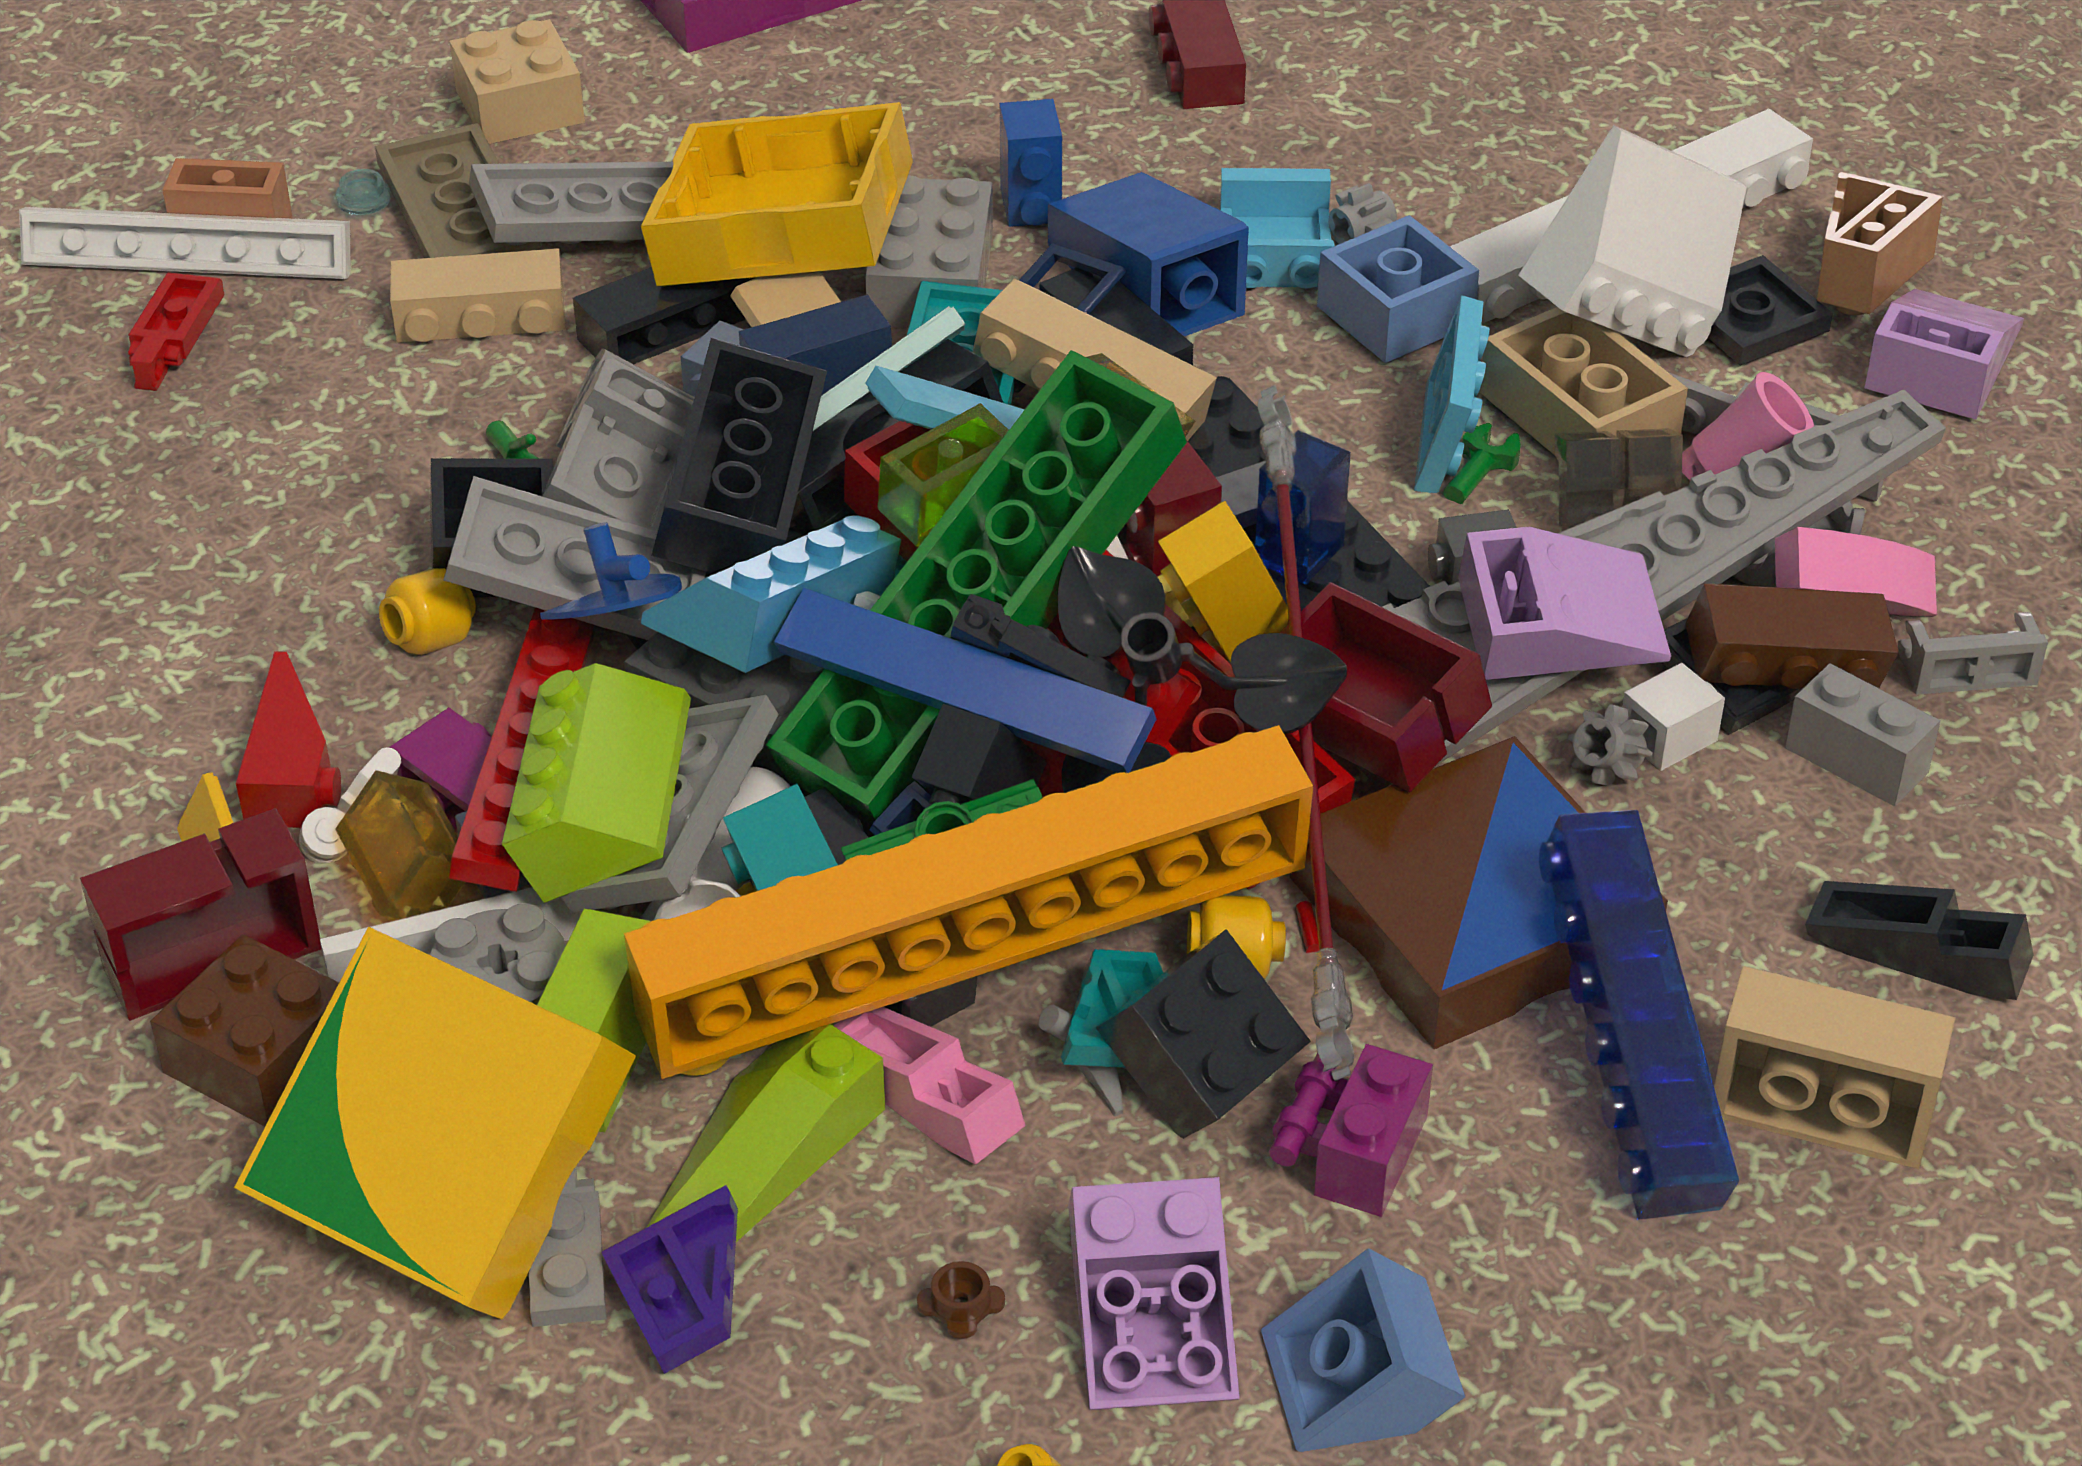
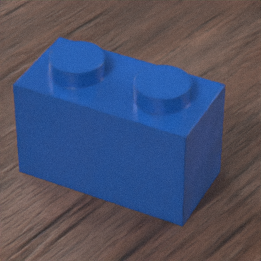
M1054 99L999 103L1000 190L1008 226L1048 224V204L1062 199V132Z

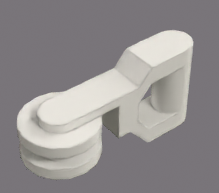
M387 747L379 750L362 768L348 790L341 796L337 809L323 807L315 809L307 815L300 830L299 845L302 853L309 860L315 863H331L340 860L348 853L354 839V829L386 797L393 787L401 764L400 754L396 750Z

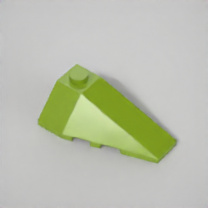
M831 1024L774 1043L734 1078L647 1227L727 1185L738 1207L737 1242L885 1110L883 1057Z

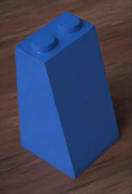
M1143 172L1048 204V246L1053 243L1124 267L1126 274L1119 281L1184 337L1245 315L1249 227L1243 221Z

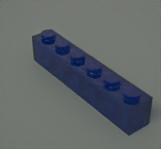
M1638 810L1559 815L1547 842L1541 844L1539 867L1543 881L1545 883H1552L1557 903L1554 911L1556 935L1561 943H1567L1572 965L1569 976L1571 994L1575 1003L1583 1004L1588 1024L1585 1034L1586 1053L1591 1065L1599 1066L1604 1086L1601 1097L1603 1119L1608 1129H1615L1620 1148L1618 1177L1621 1188L1625 1194L1632 1195L1638 1219L1721 1210L1740 1180Z

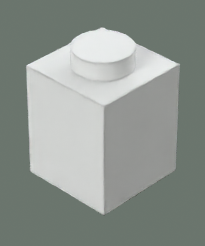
M1680 663L1624 692L1622 707L1628 709V720L1635 719L1647 722L1649 727L1643 735L1647 748L1653 753L1651 757H1646V759L1662 771L1718 741L1725 697L1718 693L1710 683L1704 681L1687 666Z

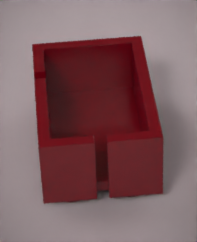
M1331 582L1301 611L1303 638L1329 649L1347 666L1346 679L1322 712L1311 722L1312 733L1316 743L1396 786L1411 792L1448 754L1444 741L1447 740L1456 745L1492 707L1478 653ZM1289 624L1280 633L1290 635Z
M276 808L218 828L220 838L209 842L204 833L80 878L90 920L95 928L93 931L103 969L129 1021L163 1009L242 934L292 959H297L322 949L305 858Z

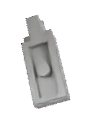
M576 1167L562 1190L553 1216L552 1226L529 1270L530 1313L533 1327L607 1319L604 1265L601 1253L603 1248L599 1193L595 1191L594 1178L577 1180Z

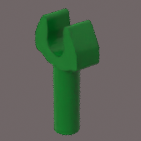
M1485 423L1476 426L1473 433L1466 432L1462 438V443H1464L1463 454L1467 455L1469 460L1443 491L1444 497L1463 504L1490 470H1514L1519 463L1521 443L1519 434H1511L1503 445L1491 446L1488 443L1491 438L1492 424Z

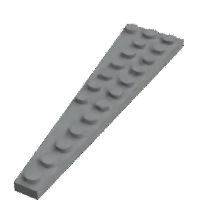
M1901 390L1836 417L1831 423L1817 425L1795 434L1790 444L1765 453L1763 449H1759L1742 456L1740 464L1715 475L1709 470L1692 477L1689 486L1665 496L1661 491L1558 534L1643 554L1661 621L1697 599L1704 583L1720 584L1772 551L1775 548V538L1797 527H1810L1941 443L1946 427L1905 390ZM1445 581L1425 588L1423 589L1422 597L1396 608L1391 603L1382 606L1401 617L1476 652L1459 582L1448 586ZM1585 670L1486 680L1492 707L1456 745L1447 740L1444 741L1448 754L1439 763ZM1358 766L1379 790L1393 785V783Z

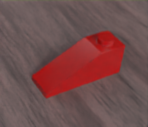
M274 651L236 780V788L243 820L276 808L287 828H302L307 815L315 809L338 806L341 796V773L338 767L330 766L326 740L288 653Z

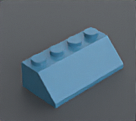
M847 516L841 521L820 530L809 532L808 535L782 546H776L768 552L747 561L738 562L728 569L704 578L644 611L641 624L747 673L785 655L779 652L774 640L803 588L850 604H854L856 594L869 591L881 596L893 581L902 539L880 530L879 524L872 519L862 516Z

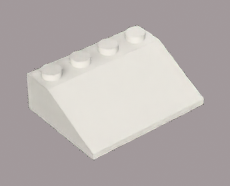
M1613 125L1518 276L1562 311L1688 357L1693 355L1696 349L1706 341L1710 334L1711 326L1722 311L1747 187L1740 181Z

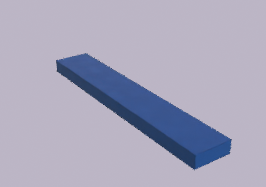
M803 588L774 640L777 649L782 654L937 709H941L942 705L946 704L1000 722L1015 734L1016 737L1118 773H1130L1156 721L1153 708Z

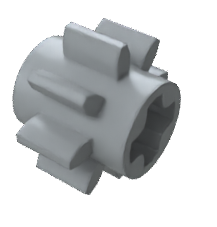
M1368 183L1361 187L1356 185L1335 195L1340 207L1330 212L1329 227L1335 240L1341 244L1396 221V208L1391 198L1385 192L1380 190L1373 192L1372 184Z
M1611 704L1608 705L1605 716L1585 710L1583 712L1584 722L1578 727L1576 733L1568 736V739L1573 742L1574 751L1577 756L1572 763L1573 768L1583 771L1593 770V783L1606 786L1615 781L1616 775L1632 781L1638 779L1635 769L1642 764L1644 758L1651 757L1653 753L1647 748L1643 735L1649 727L1647 722L1635 719L1628 720L1627 708Z

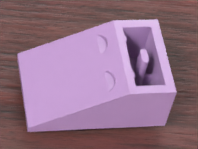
M1913 289L1891 302L1875 332L1865 389L1886 395H1892L1905 390L1922 405L1977 419L2023 325L2024 318Z
M1533 527L1467 533L1458 579L1476 652L1480 655L1486 680L1670 661V649L1643 554Z
M1219 1177L1072 1187L1068 1208L1089 1409L1099 1410L1239 1400Z

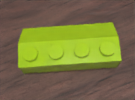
M598 663L574 672L571 670L560 671L548 678L542 685H539L502 845L543 903L663 858L691 697L684 688Z

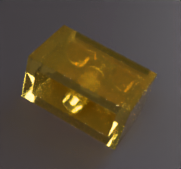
M375 770L335 828L349 855L351 865L357 870L372 898L373 907L380 915L391 921L448 908L466 883L449 879L452 855L458 835L428 783Z

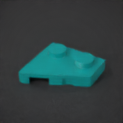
M1094 949L1084 971L1062 1050L1061 1060L1063 1065L1125 1067L1096 1027L1163 974L1156 953Z

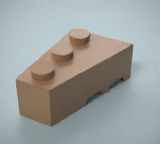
M1840 171L1833 208L1825 235L1817 301L1834 305L1839 312L1848 315L1872 313L1934 258L1943 196Z

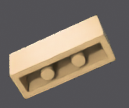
M559 248L391 261L390 302L397 343L427 342L430 340L467 337L482 338L494 335L566 330L564 288Z

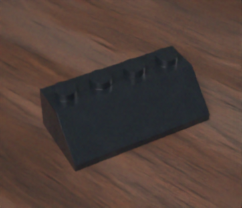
M711 338L651 556L703 571L714 572L733 566L738 562L747 561L772 550L776 546L785 544L827 370Z

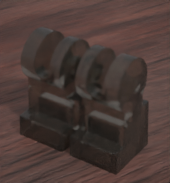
M1670 428L1617 430L1616 436L1608 431L1554 433L1555 457L1558 458L1559 527L1561 532L1586 522L1587 517L1593 514L1594 519L1615 510L1613 491L1624 489L1623 507L1661 491L1665 496L1679 490V487H1681L1683 435Z

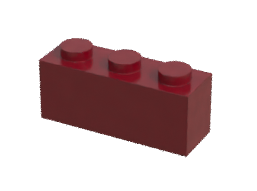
M1157 0V5H1150V32L1152 36H1158L1157 46L1160 64H1167L1168 90L1170 93L1178 92L1183 109L1245 104L1246 61L1225 0Z

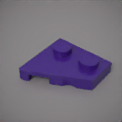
M727 1185L601 1252L664 1374L731 1338L738 1207Z

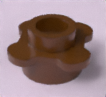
M965 1261L952 1262L941 1267L932 1278L931 1288L921 1290L917 1296L919 1312L924 1316H935L947 1325V1331L950 1336L959 1339L973 1336L977 1332V1324L988 1314L1001 1312L1005 1306L1004 1291L998 1286H990L989 1277L981 1267ZM959 1297H964V1298H966L968 1301H967V1302H955V1299H957V1298H959Z

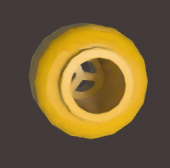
M432 568L397 578L388 586L385 597L380 603L379 619L385 636L390 642L398 645L409 654L423 655L460 643L469 633L472 617L476 610L473 593L468 587L444 581L446 569Z
M1222 895L1204 901L1200 906V911L1189 912L1186 955L1227 929L1264 980L1269 974L1271 962L1284 961L1286 946L1285 922L1272 920L1271 908L1264 898Z

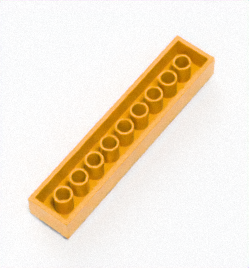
M1278 725L1256 733H1242L1227 742L1193 753H1179L1170 757L1165 762L1130 773H1116L1105 778L1102 782L1067 793H1053L1043 797L1036 803L1001 814H987L978 818L973 823L938 834L921 835L912 839L907 844L872 855H858L846 860L841 865L806 876H792L780 881L775 886L737 898H723L715 901L708 907L671 919L653 920L639 929L624 933L635 1015L660 1077L665 1079L814 1030L824 1025L851 1018L1304 869L1313 784Z

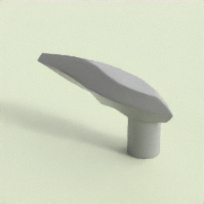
M1049 1005L1040 1014L1039 1027L1065 1042L1072 1014L1056 1005ZM1078 1065L1084 1076L1101 1093L1113 1116L1123 1114L1122 1094L1117 1068Z

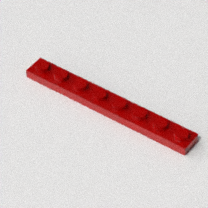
M535 607L452 855L449 879L517 892L522 872L503 847L502 841L539 685H542L548 678L560 671L571 670L574 672L585 667L597 625L574 618L541 619L540 613L546 610Z

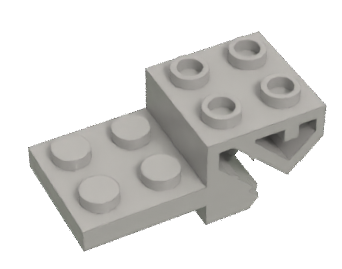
M602 348L586 373L556 446L561 448V452L542 497L658 531L694 397Z

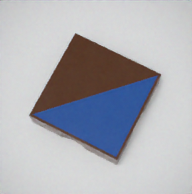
M1515 736L1433 768L1411 792L1393 784L1320 814L1331 927L1339 937L1351 944L1368 961L1379 979L1381 987L1433 1049H1437L1509 1018L1543 996L1573 987H1581L1655 955L1660 951L1668 900ZM1308 833L1305 868L1290 873V878L1315 907Z

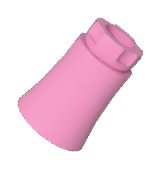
M1759 372L1740 396L1715 421L1693 438L1691 446L1678 456L1679 466L1682 473L1689 480L1709 470L1715 475L1739 465L1742 456L1759 449H1763L1765 453L1792 443L1795 434L1814 427V423L1802 400L1784 381L1771 373Z

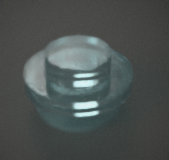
M357 169L343 175L335 194L338 207L342 211L354 215H366L380 211L388 205L391 199L390 188L387 183L383 181L382 176L378 172L370 169Z

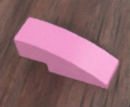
M1797 527L1775 538L1776 588L1884 594L1888 613L1891 615H1937L1935 556L1884 539L1814 528Z
M885 1007L841 1020L833 1025L883 1057L885 1104L944 1149L976 1165L1025 1127L1013 1082L966 1062L958 1038Z

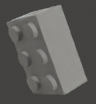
M908 175L875 266L867 267L866 295H869L891 327L909 328L921 281L985 288L993 236L992 182L974 181L969 178H956L953 180L920 179L916 176Z

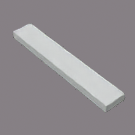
M24 207L19 210L21 264L335 279H347L351 272L350 221Z

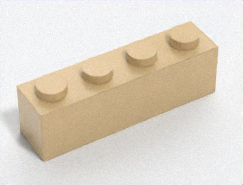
M1015 278L981 312L973 353L987 360L991 367L1039 391L1070 350H1073L1174 402L1187 441L1205 422L1217 377Z

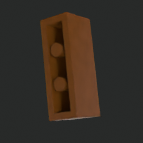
M1704 583L1685 623L1696 674L1708 683H1725L1732 686H1784L1791 689H1801L1830 663L1880 688L1899 653L1884 594Z

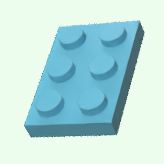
M1461 295L1428 377L1414 491L1438 493L1445 475L1452 477L1456 475L1464 450V443L1459 442L1463 431L1473 433L1476 428L1482 408V399L1476 398L1481 388L1486 369V363L1480 360L1485 351L1490 330L1489 327L1481 325L1484 301Z

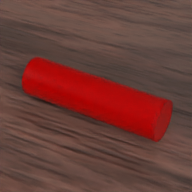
M1308 901L1299 902L1296 905V912L1306 953L1320 952L1318 929L1312 904Z

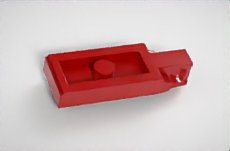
M167 272L128 334L130 340L128 355H130V366H133L135 389L157 391L168 372V366H180L183 363V359L187 358L224 297L222 279Z

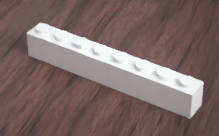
M1767 109L1672 151L1744 184L1747 187L1743 203L1744 208L1746 206H1756L1764 198L1784 189H1794L1806 180L1813 138L1771 109ZM1568 196L1450 246L1479 269L1477 300L1484 301L1481 324L1494 318H1504L1512 313L1513 310L1537 299H1547L1519 277L1518 274Z

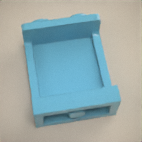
M1221 168L1220 210L1243 221L1249 227L1246 288L1299 287L1308 289L1318 287L1320 252L1335 246L1334 241L1331 240V230L1329 227L1330 169Z

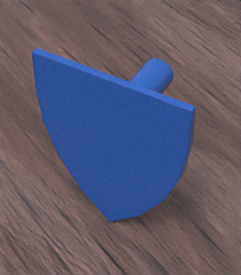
M608 522L586 527L583 531L601 590L542 612L540 615L541 619L577 618L641 606L668 599L677 594L682 589V582L680 577L673 574H649L650 563L643 555H617Z

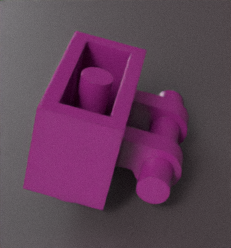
M1365 1044L1349 1080L1341 1078L1334 1081L1332 1070L1335 1068L1323 1072L1324 1064L1317 1052L1313 1061L1303 1065L1294 1086L1297 1095L1292 1105L1286 1106L1281 1110L1272 1131L1275 1140L1270 1148L1269 1155L1273 1161L1282 1166L1294 1165L1300 1153L1316 1157L1314 1196L1382 1217L1427 1119L1433 1064ZM1321 1108L1333 1111L1328 1124L1320 1123L1317 1120Z

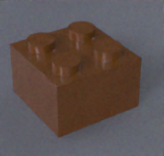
M242 934L150 1020L163 1073L265 1127L339 982Z

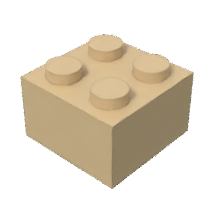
M550 19L544 21H524L515 27L492 32L477 31L469 34L467 37L449 41L456 91L472 123L479 124L489 144L585 123L580 72Z

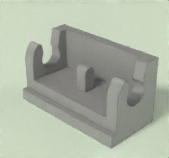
M2030 612L2014 613V619L2020 631L1929 639L1923 623L1920 620L1905 622L1907 634H1909L1911 639L1899 640L1897 647L1916 695L2038 685L2048 645L2045 634L2040 633Z

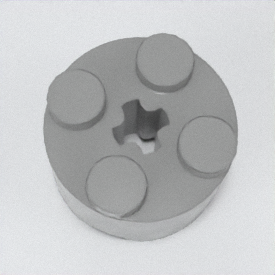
M522 903L516 904L509 909L488 910L470 915L464 919L453 918L443 922L435 932L436 942L432 947L430 955L537 1005L564 951L566 943L558 929L544 919V913L540 908L532 904Z

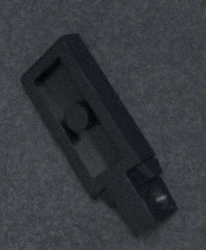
M970 594L952 627L950 636L965 644L1121 698L1125 697L1131 680L1121 676L1120 671L1109 661L1094 655L1084 657L1061 645L1058 637L1049 630L1037 625L1024 626L1011 620L1010 616L1005 615L1002 604Z

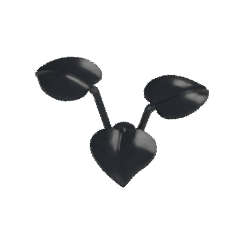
M1077 546L1071 547L1068 552L1058 588V613L1063 634L1072 648L1085 657L1094 655L1106 660L1114 657L1123 649L1130 669L1134 674L1132 683L1135 688L1136 703L1147 706V689L1149 685L1161 684L1172 679L1180 670L1182 662H1188L1222 689L1236 690L1234 708L1237 716L1246 726L1259 732L1279 725L1284 734H1289L1304 728L1322 712L1347 677L1346 664L1329 649L1310 640L1282 633L1260 634L1240 643L1234 649L1231 656V666L1235 677H1228L1194 651L1192 644H1179L1172 623L1163 616L1166 596L1162 583L1150 569L1129 559L1102 555ZM1145 742L1130 772L1165 762L1172 756L1165 747ZM1066 754L1061 773L1062 787L1064 793L1102 782L1105 778L1118 772Z

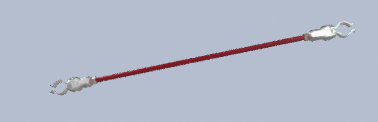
M1274 385L1261 391L1262 398L1258 400V411L1265 425L1261 428L1260 446L1266 458L1267 476L1273 483L1274 492L1277 493L1290 635L1303 638L1289 494L1292 489L1291 481L1295 476L1294 457L1297 454L1296 438L1288 428L1291 426L1292 418L1284 400L1285 395L1273 400V396L1278 393ZM1310 722L1299 730L1302 767L1313 784L1308 833L1319 951L1316 953L1317 963L1313 969L1314 993L1311 997V1006L1315 1024L1321 1029L1316 1035V1047L1319 1057L1324 1064L1323 1072L1335 1068L1332 1070V1076L1334 1081L1351 1075L1349 1066L1354 1062V1050L1346 1029L1351 1025L1353 1012L1352 1002L1346 991L1344 969L1338 961L1337 951L1333 949L1312 723Z

